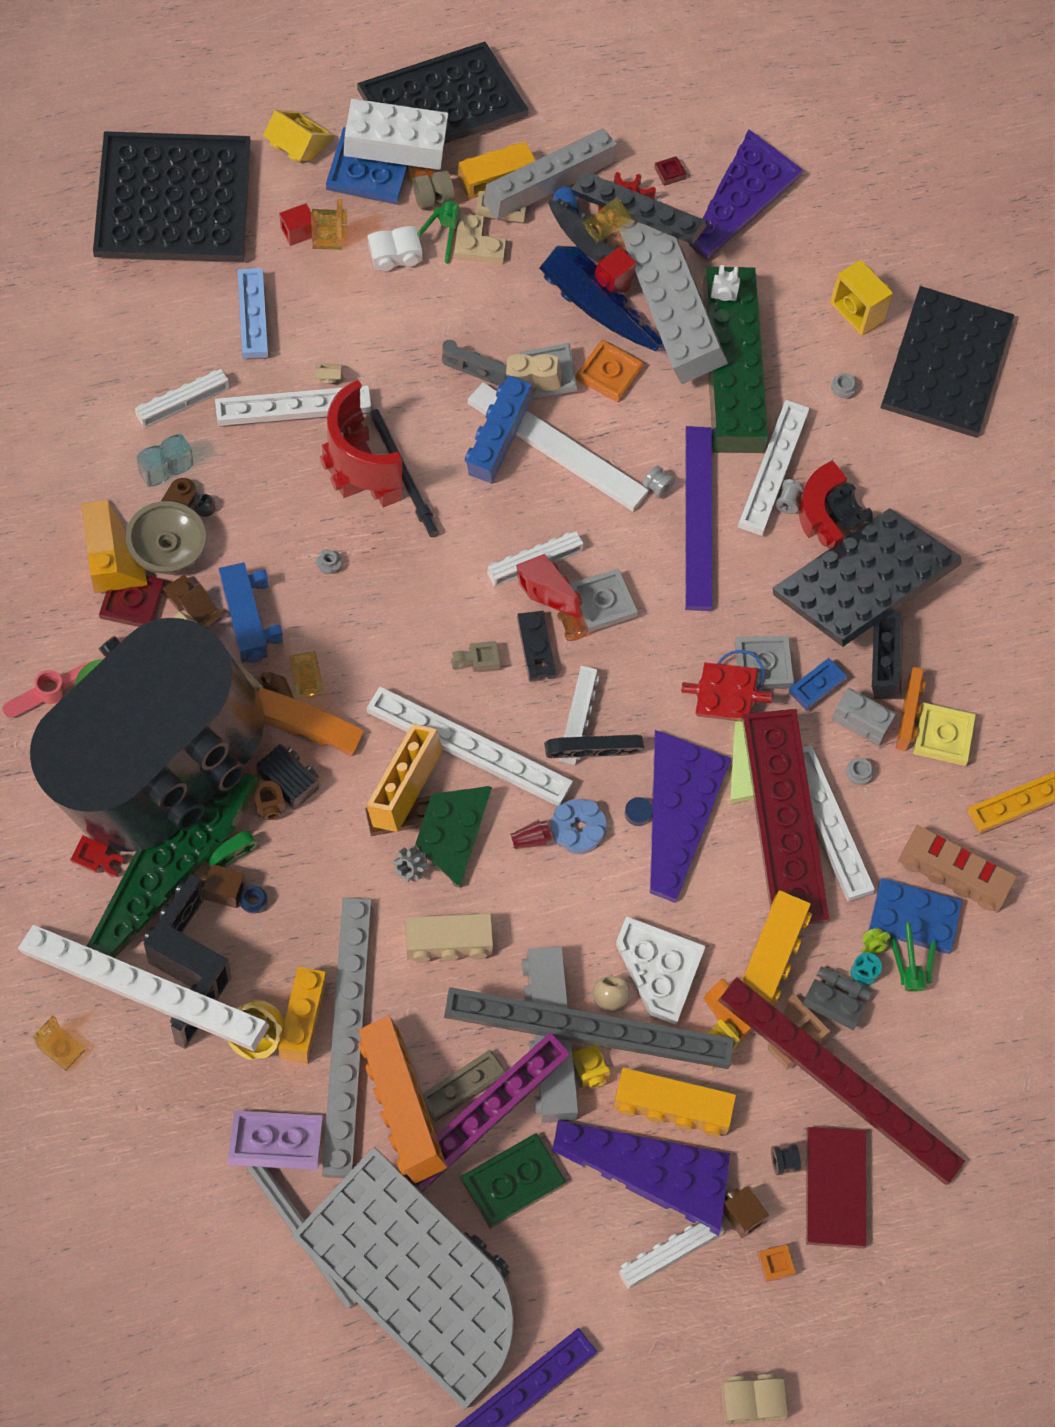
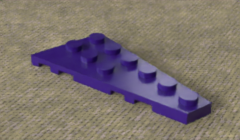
M657 730L654 732L649 893L676 903L731 758Z

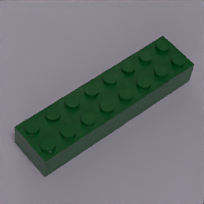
M706 267L703 280L704 304L728 361V364L708 372L713 453H764L768 432L756 267H738V278H740L736 301H723L711 298L714 276L719 275V267ZM724 267V270L732 272L734 267Z

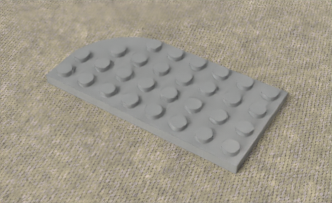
M373 1147L291 1237L465 1410L499 1373L511 1347L514 1332V1312L507 1283L495 1263L406 1176H403L400 1170L376 1147Z

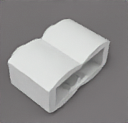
M415 226L400 227L393 231H378L367 236L374 270L389 271L398 265L411 267L423 261L422 248Z

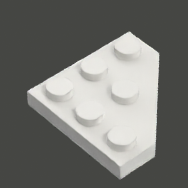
M626 916L616 941L617 949L649 1015L676 1025L705 946Z

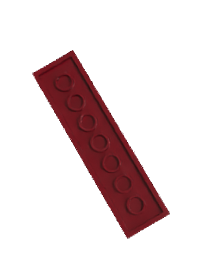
M797 709L743 714L741 718L770 908L776 894L780 890L810 903L808 912L812 913L808 924L828 922L830 918Z

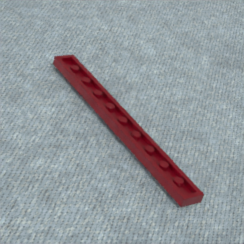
M736 977L718 999L719 1003L943 1184L948 1185L964 1164V1159L742 980Z

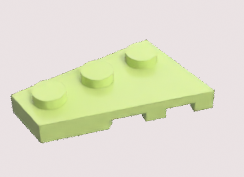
M737 721L733 729V758L729 804L754 799L743 724Z

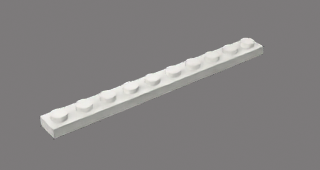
M32 925L18 947L22 954L252 1051L256 1050L269 1028L267 1022L35 925Z

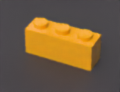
M526 141L511 144L508 147L489 151L486 154L458 162V179L467 197L472 199L478 197L479 191L485 192L486 184L536 160Z
M297 966L284 1021V1032L278 1047L280 1059L308 1064L326 987L325 971Z

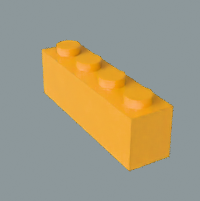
M416 724L411 725L366 805L373 827L394 832L400 830L443 751L437 729Z
M780 890L774 898L741 979L773 1006L776 1005L781 990L777 989L780 979L786 980L791 968V964L787 963L791 953L796 954L802 939L797 937L801 927L806 929L812 913L808 912L810 903Z
M622 1067L613 1109H617L620 1114L625 1116L642 1115L654 1123L671 1122L675 1123L677 1128L683 1130L695 1128L704 1130V1134L708 1136L720 1137L721 1135L726 1136L730 1127L736 1095Z

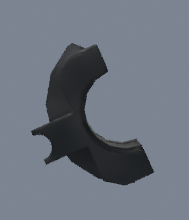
M848 482L827 497V503L833 510L829 517L835 524L840 521L845 529H851L864 521L869 522L873 520L872 510L860 507L855 499L856 488Z

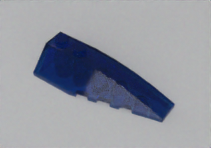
M556 246L539 267L545 274L543 276L544 279L551 285H556L561 290L560 294L565 300L573 302L587 315L609 330L653 351H666L662 339L648 324L641 323V314L626 305L628 299L624 294L611 293L606 287L598 283L595 277L597 265L577 246Z

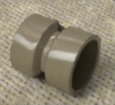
M447 170L435 172L432 177L428 175L413 177L414 195L420 209L432 207L435 202L441 205L446 201H454L453 184Z

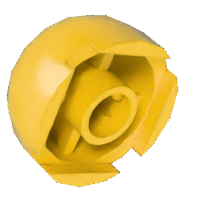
M252 1000L241 1004L236 1009L266 1021L269 1028L255 1051L228 1041L229 1045L238 1055L246 1059L254 1060L255 1058L264 1059L269 1057L278 1049L283 1036L284 1019L281 1012L274 1005L263 1000Z

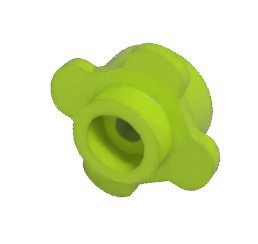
M879 928L867 931L862 936V941L865 945L862 948V952L872 954L883 952L889 946L887 940L890 938V934L883 932Z

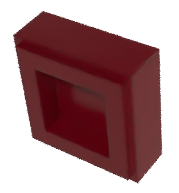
M677 156L655 163L654 168L664 186L686 179L687 173Z

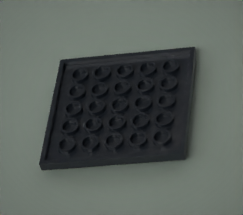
M104 131L93 244L94 257L244 262L251 148L250 136Z

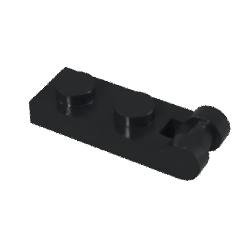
M544 611L518 613L517 622L529 682L537 681L540 677H547V679L556 678V669L553 662ZM544 663V666H542V667H536V665H535V664Z

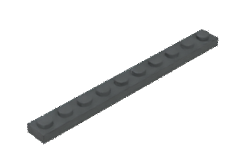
M449 987L444 1013V1018L541 1036H546L551 1032L557 1039L729 1069L731 1066L734 1038Z

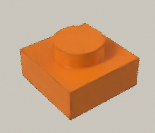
M787 1244L758 1252L757 1255L766 1283L792 1277L796 1274Z

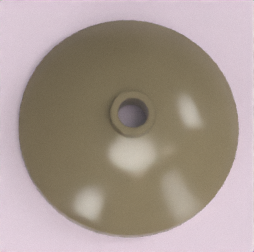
M161 501L143 507L132 517L126 530V544L131 557L141 567L155 573L171 574L189 568L201 557L206 545V530L199 515L188 506L172 501ZM170 544L171 547L164 548L163 545Z

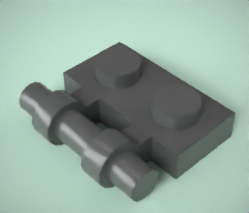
M821 966L816 976L825 980L826 983L824 984L814 979L802 1005L854 1031L866 1004L856 1000V998L859 997L868 1001L872 991L862 987L863 983L857 980L852 982L840 976V972L833 968L830 971ZM835 985V986H837V987H839V988H841V989H843V990L849 992V994L846 995V994H844V993H842V992H840V991L834 989L833 986Z

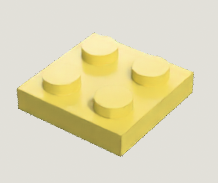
M923 702L918 720L913 754L966 766L976 714Z

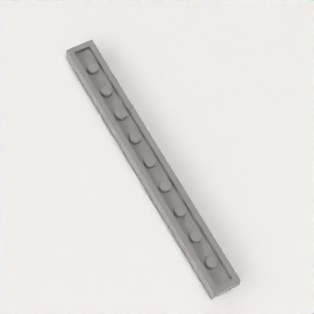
M343 898L322 1178L344 1179L353 1169L361 1054L358 1043L361 1042L358 1030L363 1026L371 899Z

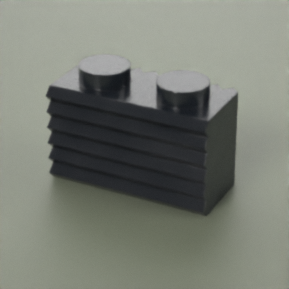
M278 744L273 751H270L269 754L256 764L257 774L264 781L277 783L282 790L285 802L295 810L319 789V776L311 766L305 767L299 762L300 757L292 748L286 749L282 744Z

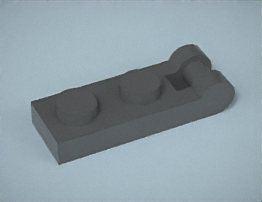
M454 340L444 341L442 345V362L444 365L497 386L501 382H505L507 378V365L501 361L483 357L475 351L460 348Z

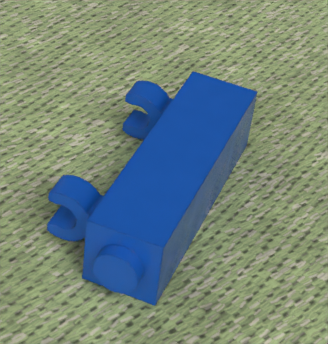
M245 562L220 567V582L241 663L259 662L263 658L268 657L267 644L284 642L280 624L262 629L252 589L269 587L266 570H258L248 575Z

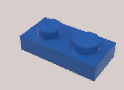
M827 658L791 686L789 693L807 711L842 684L847 676L830 658Z

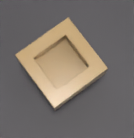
M316 363L315 379H321V382L324 383L336 382V379H341V364Z

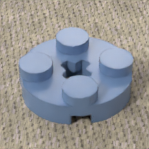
M573 799L564 802L556 807L551 821V834L554 841L573 854H585L593 851L598 847L606 832L605 816L598 808L597 803L592 800ZM575 821H580L581 823L585 824V826L582 829V832H578L577 829L572 828L571 825H573Z

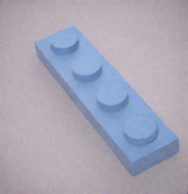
M263 268L238 269L243 359L268 357Z

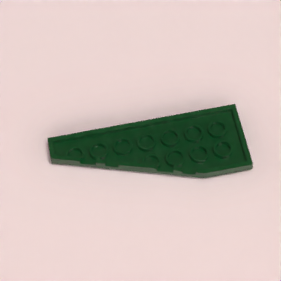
M245 772L243 778L236 786L228 791L219 790L204 804L205 812L195 826L186 831L178 830L168 840L155 847L136 851L86 947L116 958L170 900L180 882L186 881L190 874L193 875L237 827L260 781L258 777Z

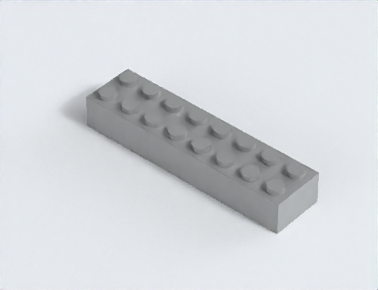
M625 216L615 219L628 254L637 263L635 272L672 368L681 384L728 364L679 239Z

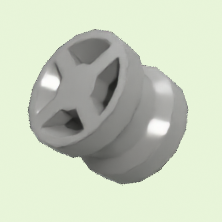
M655 466L647 474L642 485L647 489H652L654 495L657 498H661L670 490L675 478L663 473V468L660 466Z

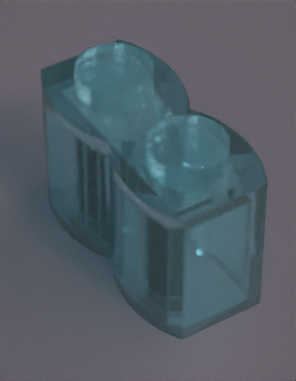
M183 434L170 436L160 445L144 449L136 457L139 474L148 487L160 485L171 475L184 473L194 464L192 448Z

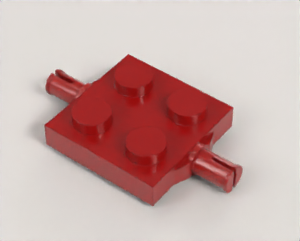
M704 662L702 677L699 683L683 682V687H681L682 693L697 695L698 700L695 714L699 717L742 722V715L751 713L756 702L772 704L773 692L757 690V668Z

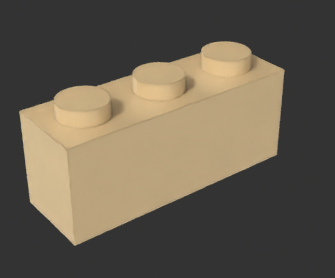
M491 913L410 917L405 919L407 960L413 959L415 962H426L430 958H442L445 961H453L459 957L470 956L471 959H483L487 955H492Z

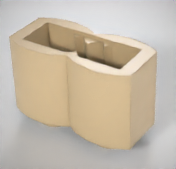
M515 354L507 358V376L510 375L531 383L532 389L554 391L561 388L562 370L558 357L550 354H541L534 357L525 354Z
M775 1374L759 1375L756 1381H746L745 1376H733L727 1378V1382L720 1386L724 1424L782 1421L788 1417L784 1379H776Z

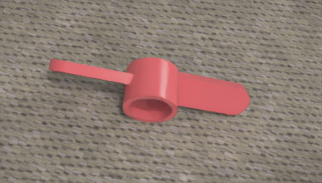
M92 661L86 662L61 676L53 670L42 671L36 676L33 689L11 699L3 705L2 711L4 715L15 717L42 702L46 704L59 702L64 696V689L75 684L79 671ZM48 682H55L59 684L58 687L51 692H44L40 690L41 687Z

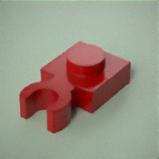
M82 835L70 862L94 873L97 872L100 866L104 868L107 875L116 877L118 872L112 870L109 865L113 861L123 864L124 859L117 854L106 855L108 846Z

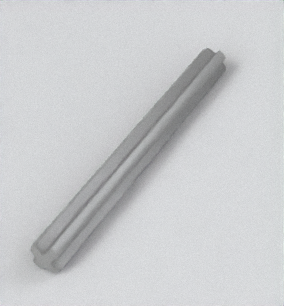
M247 1166L252 1177L289 1229L294 1233L305 1221L267 1167ZM309 1255L344 1306L349 1309L356 1305L357 1302Z

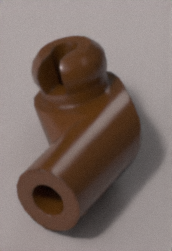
M263 672L259 675L258 682L264 689L294 699L285 677L271 672Z

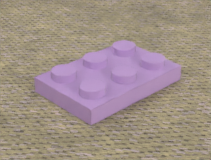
M235 1110L228 1165L318 1170L323 1115Z

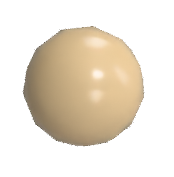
M616 976L602 977L596 982L593 989L594 1001L603 1010L615 1011L621 1009L629 998L626 982Z

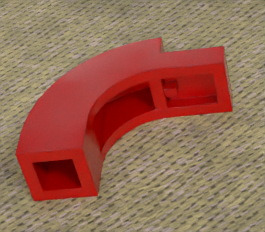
M833 460L819 467L810 476L799 505V519L804 533L808 539L817 534L820 543L828 549L842 544L844 539L843 533L829 517L824 505L827 502V497L832 492L843 487V484L847 482V477Z

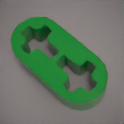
M250 830L243 831L220 844L206 861L210 867L214 864L225 868L256 848L258 842Z

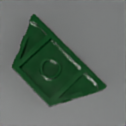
M490 786L432 794L415 843L417 850L426 853V857L432 862V865L437 870L442 871L452 881V884L458 888L461 886L492 790Z

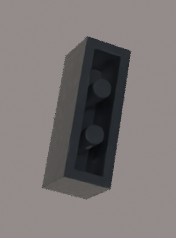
M891 613L874 625L872 690L874 699H901L903 621L901 613Z

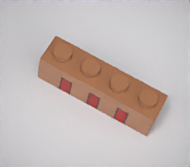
M916 825L898 859V862L902 863L906 869L912 872H919L927 876L931 882L944 885L952 889L956 895L963 898L968 897L977 902L981 908L988 911L993 910L996 913L1004 903L1017 877L919 825Z

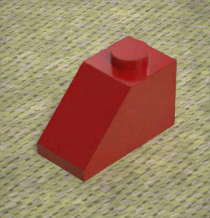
M618 247L598 262L595 277L598 283L606 287L611 293H626L630 288L637 263L621 247Z

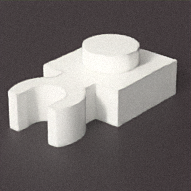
M724 265L719 267V275L714 276L711 298L723 301H736L740 278H738V267H734L732 272H726Z

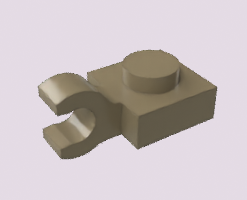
M496 641L470 643L469 651L452 652L453 658H451L454 670L463 669L469 665H472L473 672L499 670L500 668Z

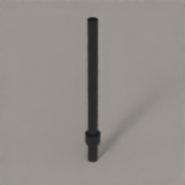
M379 409L372 410L370 416L388 453L398 452L402 459V481L416 508L415 514L418 520L423 522L430 537L437 536L439 531L432 519L433 513L429 505L425 504Z

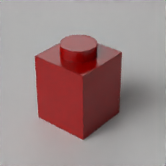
M307 203L279 213L280 228L290 246L317 237L319 219L315 211L311 212Z

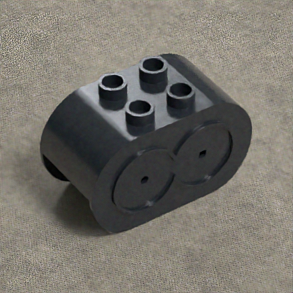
M156 619L141 625L131 632L41 719L34 731L30 745L32 771L42 790L91 839L108 846V849L116 851L134 852L149 849L165 842L178 830L186 831L195 826L205 812L204 804L219 790L228 791L240 782L245 774L244 765L253 757L262 739L264 730L263 706L254 687L214 633L204 626L187 619Z

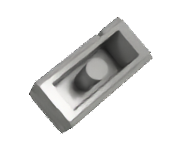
M848 688L836 707L832 721L863 738H868L869 741L879 746L888 732L896 713Z

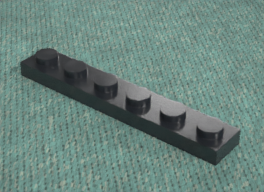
M586 171L571 188L573 195L692 245L706 228L704 219Z

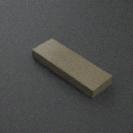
M488 1050L422 1094L428 1113L434 1123L494 1084L506 1073L491 1050Z

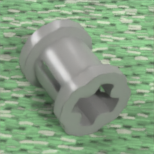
M784 480L781 485L782 494L776 502V508L783 513L794 514L798 511L799 505L797 502L799 495L804 491V486L795 480Z

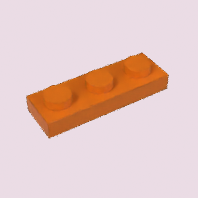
M912 667L907 679L895 749L906 751L909 743H914L918 727L913 726L914 719L919 718L922 703H918V696L923 695L926 680L922 679L923 669Z

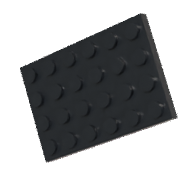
M486 41L357 83V90L364 101L448 113L444 144L528 116V107Z
M919 286L880 408L977 438L1014 314Z
M889 508L843 539L842 544L835 548H830L774 586L772 590L776 598L840 646L844 647L962 565V559L960 555Z

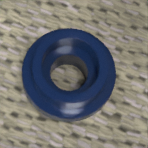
M258 886L246 887L239 896L241 908L252 914L261 912L266 907L268 901L266 892ZM252 897H256L259 899V901L256 904H250L248 902L249 899Z

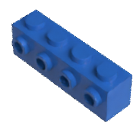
M510 375L507 376L504 383L501 382L496 392L497 399L494 405H489L486 412L487 420L484 426L478 428L475 436L477 441L473 448L470 447L465 456L468 474L491 484L533 398L532 384Z

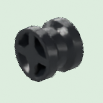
M789 1143L787 1147L783 1148L778 1145L771 1147L772 1165L777 1176L783 1175L785 1171L791 1170L794 1173L801 1171V1159L796 1143Z

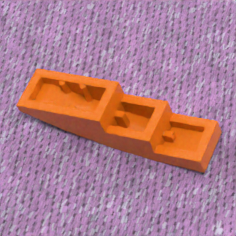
M261 687L258 688L257 694L263 706L264 720L295 737L300 734L321 746L328 744L349 756L354 754L364 730L309 704Z

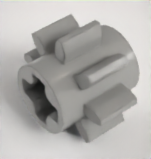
M416 846L409 850L404 847L397 852L399 857L392 861L395 865L396 875L404 878L406 882L413 878L418 881L425 876L423 871L429 867L426 853L417 850Z

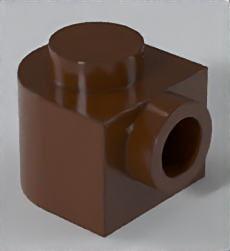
M264 781L258 784L254 791L258 818L264 817L266 820L279 818L281 813L285 812V802L280 786L273 781Z

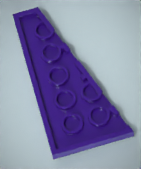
M748 129L745 139L740 144L736 156L730 163L703 218H701L705 220L706 228L694 244L689 243V246L708 260L802 176L803 170Z
M558 1120L553 1152L583 1167L589 1166L601 1172V1176L610 1181L613 1178L625 1184L626 1189L665 1209L672 1208L685 1215L686 1220L694 1224L697 1221L709 1227L710 1232L719 1236L730 1159L729 1153Z

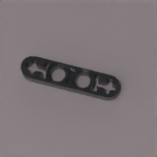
M642 735L560 737L544 742L547 758L624 756L638 754L645 750Z

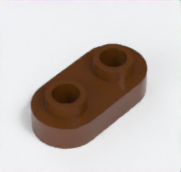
M178 478L171 483L161 501L177 502L190 508L197 495L196 486L188 478ZM183 487H184V488H187V489L184 490V491L179 490L180 488H183Z

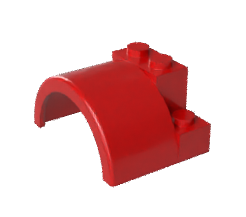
M356 379L344 386L330 403L327 413L328 442L322 444L320 462L324 470H329L331 473L330 480L335 491L339 490L343 498L364 490H370L374 500L378 499L384 508L402 500V459L398 452L385 455L372 454L366 443L369 440L368 426L364 427L361 423L365 420L360 407V388H362L359 379Z

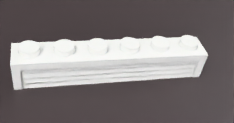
M222 369L211 371L208 375L198 377L189 384L185 383L176 390H170L163 396L155 397L150 402L140 404L135 408L136 417L143 428H146L228 390L229 381Z
M577 531L567 532L562 537L552 538L543 545L537 544L533 549L523 550L518 555L508 556L503 561L491 563L488 566L487 575L493 586L496 587L518 578L517 564L545 554L551 562H557L582 552L583 542Z
M585 666L580 667L564 737L586 736L583 735V730L588 728L589 720H586V717L591 715L592 705L589 704L590 700H594L596 693L593 687L598 685L599 676L596 675L597 669ZM581 757L559 758V762L575 765L576 760H580Z
M701 1223L696 1226L691 1224L684 1229V1233L680 1235L676 1233L669 1237L667 1243L662 1244L660 1242L648 1254L645 1251L636 1257V1261L632 1263L627 1261L621 1265L622 1269H620L619 1275L629 1290L723 1235L724 1228L721 1226L718 1236L710 1232V1228Z

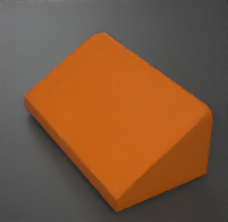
M722 978L705 994L704 1000L718 1021L721 1019L725 1024H731L738 1032V1038L742 1040L752 1034L753 1029L718 1002V999L729 987L727 981Z

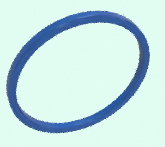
M735 650L725 654L717 664H721L724 659L735 653H746L753 656L761 668V680L757 687L759 691L764 681V668L756 655L746 650Z

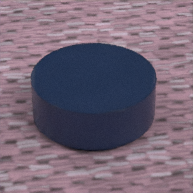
M635 797L627 802L624 814L630 824L643 826L650 821L653 809L648 800L642 797Z

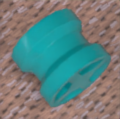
M862 953L858 955L851 967V978L854 982L857 980L863 983L862 986H870L875 983L880 975L882 963L875 954Z

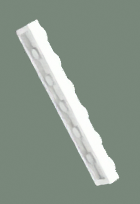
M368 386L360 388V407L363 413L371 412ZM342 388L215 399L218 426L326 417L330 403Z
M785 400L740 518L738 528L761 536L763 535L808 415L809 407Z
M812 745L803 748L815 828L846 900L849 902L873 894L874 886Z

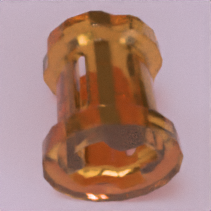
M561 611L557 614L558 620L564 626V636L567 641L578 640L588 633L587 627L582 624L580 618Z

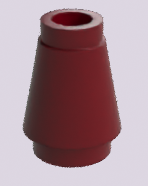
M538 819L514 833H510L515 849L547 846L546 843L553 841L547 820L539 821Z

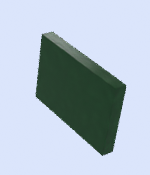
M537 1133L460 1176L490 1229L557 1191L567 1183Z

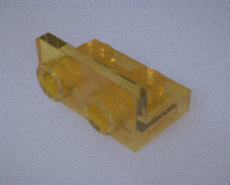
M343 199L337 200V210L312 209V249L342 250L343 240L348 238V225H343L347 224L348 210L343 209Z

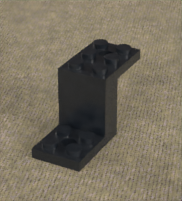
M190 874L188 879L181 881L176 888L175 898L171 904L167 903L162 908L159 914L160 920L156 926L150 927L143 938L144 948L149 964L191 987L190 990L217 1001L231 980L229 961L224 956L183 934V931L204 901L201 879ZM171 1017L170 1023L175 1044L185 1049L199 1028Z

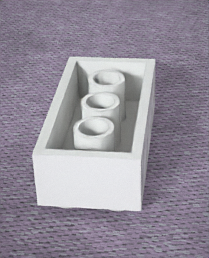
M351 99L344 138V156L441 170L448 113Z

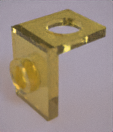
M617 197L582 224L594 241L598 243L627 222L631 215ZM591 224L597 227L599 234L593 230Z
M53 1015L33 1036L37 1048L65 1071L85 1051L84 1046L59 1026L57 1018Z

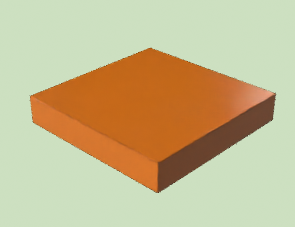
M601 339L578 370L575 378L577 381L618 403L644 368V362Z

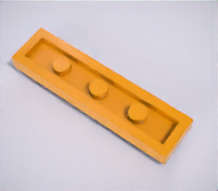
M1055 771L968 807L966 812L978 833L982 834L1055 803Z

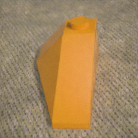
M101 500L81 503L89 570L94 593L147 585L145 568L141 567L131 557L126 544V530L109 501Z

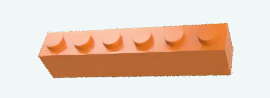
M387 1015L358 1030L361 1038L358 1046L364 1058L368 1059L369 1064L365 1065L370 1079L375 1081L376 1084L373 1092L379 1104H382L384 1108L380 1112L385 1125L388 1128L390 1127L392 1134L388 1135L393 1149L398 1151L400 1157L396 1159L398 1168L403 1176L408 1175L416 1184L446 1169L447 1165L400 1028L390 1015Z

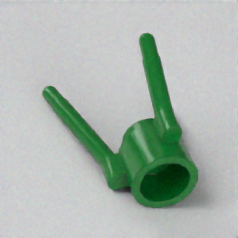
M452 201L444 202L441 208L435 207L433 214L417 233L418 236H421L437 217L441 225L449 227L445 253L446 264L450 261L454 230L460 214V206Z
M907 922L905 926L909 967H906V971L896 939H890L900 973L901 985H904L905 991L908 992L927 990V984L932 983L936 942H931L926 971H923V966H916L911 923Z

